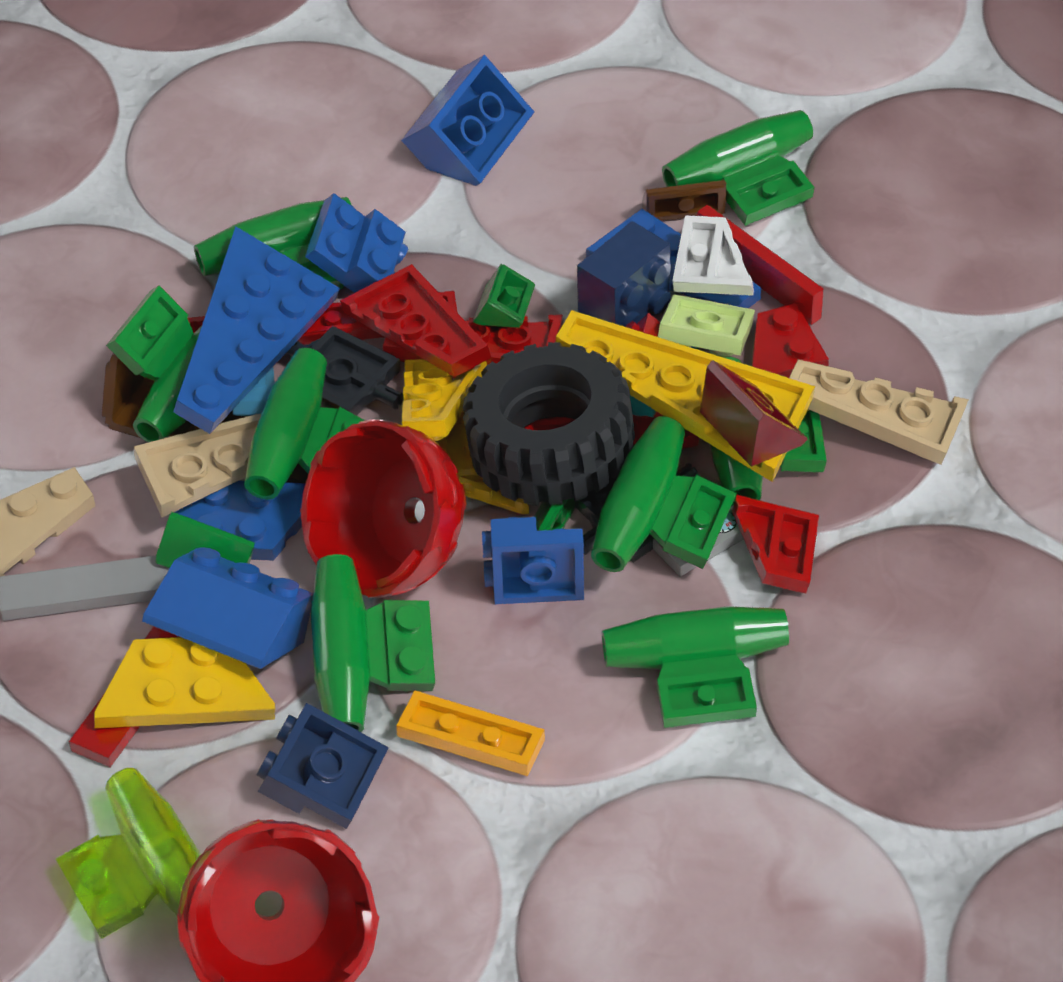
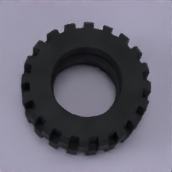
M548 342V346L536 347V344L524 346V351L514 353L512 350L502 355L500 362L496 364L492 361L481 372L482 377L477 376L468 389L469 393L464 398L463 420L473 467L477 475L482 477L483 482L496 492L500 490L502 496L515 502L518 498H521L527 505L539 506V502H549L550 506L563 505V500L574 498L576 502L587 498L588 492L592 490L598 493L607 487L610 483V477L616 479L627 454L634 446L635 431L627 381L622 378V372L613 363L607 362V358L593 350L587 353L583 346L571 344L570 347H562L560 342ZM567 417L575 419L565 426L550 430H530L524 428L528 424L544 418Z

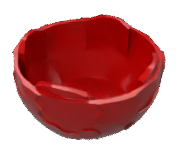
M369 419L353 424L344 431L337 433L321 447V450L316 452L310 463L311 468L303 492L302 509H300L304 542L316 566L318 560L324 556L333 554L349 556L353 559L362 595L368 596V598H382L406 593L419 587L434 577L446 565L458 546L457 540L463 524L464 510L467 503L464 486L460 483L457 475V468L448 454L431 437L408 426L405 427L394 422ZM419 500L423 502L425 508L424 516L420 522L415 517V506Z
M257 819L227 831L213 841L191 867L182 887L177 913L180 947L184 949L197 978L201 982H355L367 967L373 954L380 918L377 915L371 884L362 869V863L355 855L356 852L337 834L327 828L326 830H321L307 824L293 821H275L273 819L263 821ZM265 891H275L282 898L280 910L269 917L259 915L255 910L257 897Z

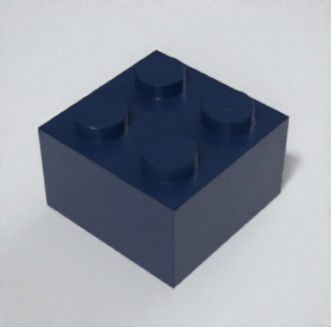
M631 221L577 265L578 312L624 327L631 321L637 324L648 313L654 316L663 312L670 301V243Z

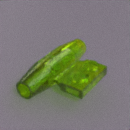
M125 768L116 772L108 779L105 785V790L121 834L103 837L96 835L56 858L60 869L101 939L144 915L143 911L156 895L177 916L183 884L191 867L201 855L173 807L136 768Z

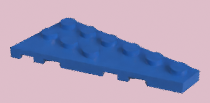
M235 226L173 412L211 434L336 300L340 288Z

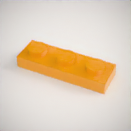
M414 690L396 725L397 737L525 776L529 775L545 741V729Z

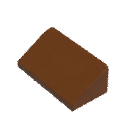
M726 181L646 189L642 199V207L660 221L683 219L685 216H697V211L706 205L711 206L720 214H725Z

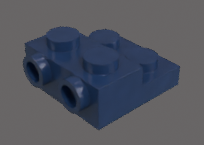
M306 703L298 718L289 714L280 729L276 740L284 744L279 753L276 754L269 750L256 776L264 781L258 792L298 814L301 813L305 806L347 829L389 747Z

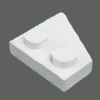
M685 216L672 281L674 292L753 296L754 288L751 276L748 275L743 264L742 255L733 240L726 217Z

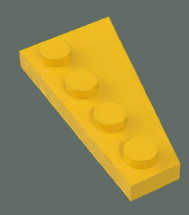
M424 359L405 360L402 426H408L421 431L434 441L447 437L463 412L464 398L469 393V387L477 376L482 377L481 372L487 366L486 361L469 371L453 377Z

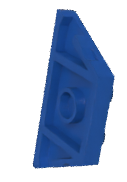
M239 480L175 511V513L254 542L255 546L251 560L274 561L286 547V541L296 535L302 528L300 509H302V498L306 483H285L277 497L266 500L250 494L245 488V481Z

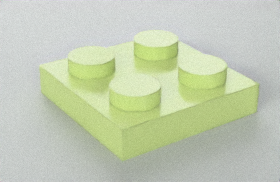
M673 294L660 322L658 337L688 347L709 349L712 354L721 357L740 356L753 324L755 310Z

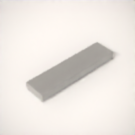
M156 555L1 576V616L3 621L151 601L169 568L155 562Z

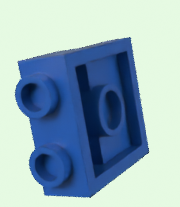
M333 193L324 200L305 257L356 293L395 273V266L403 260L408 251V246L403 243L406 231L376 209L364 216Z
M536 517L490 519L491 531H482L483 558H492V560H484L485 587L494 586L495 605L584 600V545L582 529L537 531Z

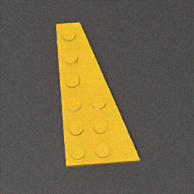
M571 310L556 336V342H560L562 347H570L571 344L583 346L587 353L593 350L607 358V362L610 361L622 372V378L627 381L631 396L660 414L675 419L686 430L773 482L786 453L751 467L700 413L706 368L714 360L755 384L797 428H799L814 395L815 386L573 310Z

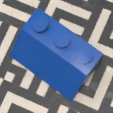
M484 54L454 73L401 141L427 170L477 186L481 184L535 111Z
M199 547L174 560L143 613L142 622L262 669L304 643L311 613L313 593L299 588V584L291 579L273 578L261 573L260 569L255 565L242 562L235 563L220 557V553L214 549Z

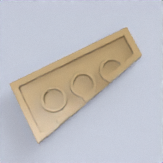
M799 359L789 377L815 386L809 410L940 465L943 463L969 399L954 396L952 402L933 398L934 391L916 387L914 393L891 388V381L874 378V380L867 382L856 380L850 371Z
M261 414L221 423L211 434L198 429L134 446L135 460L162 518L169 515L171 511L175 512L246 477L251 440Z

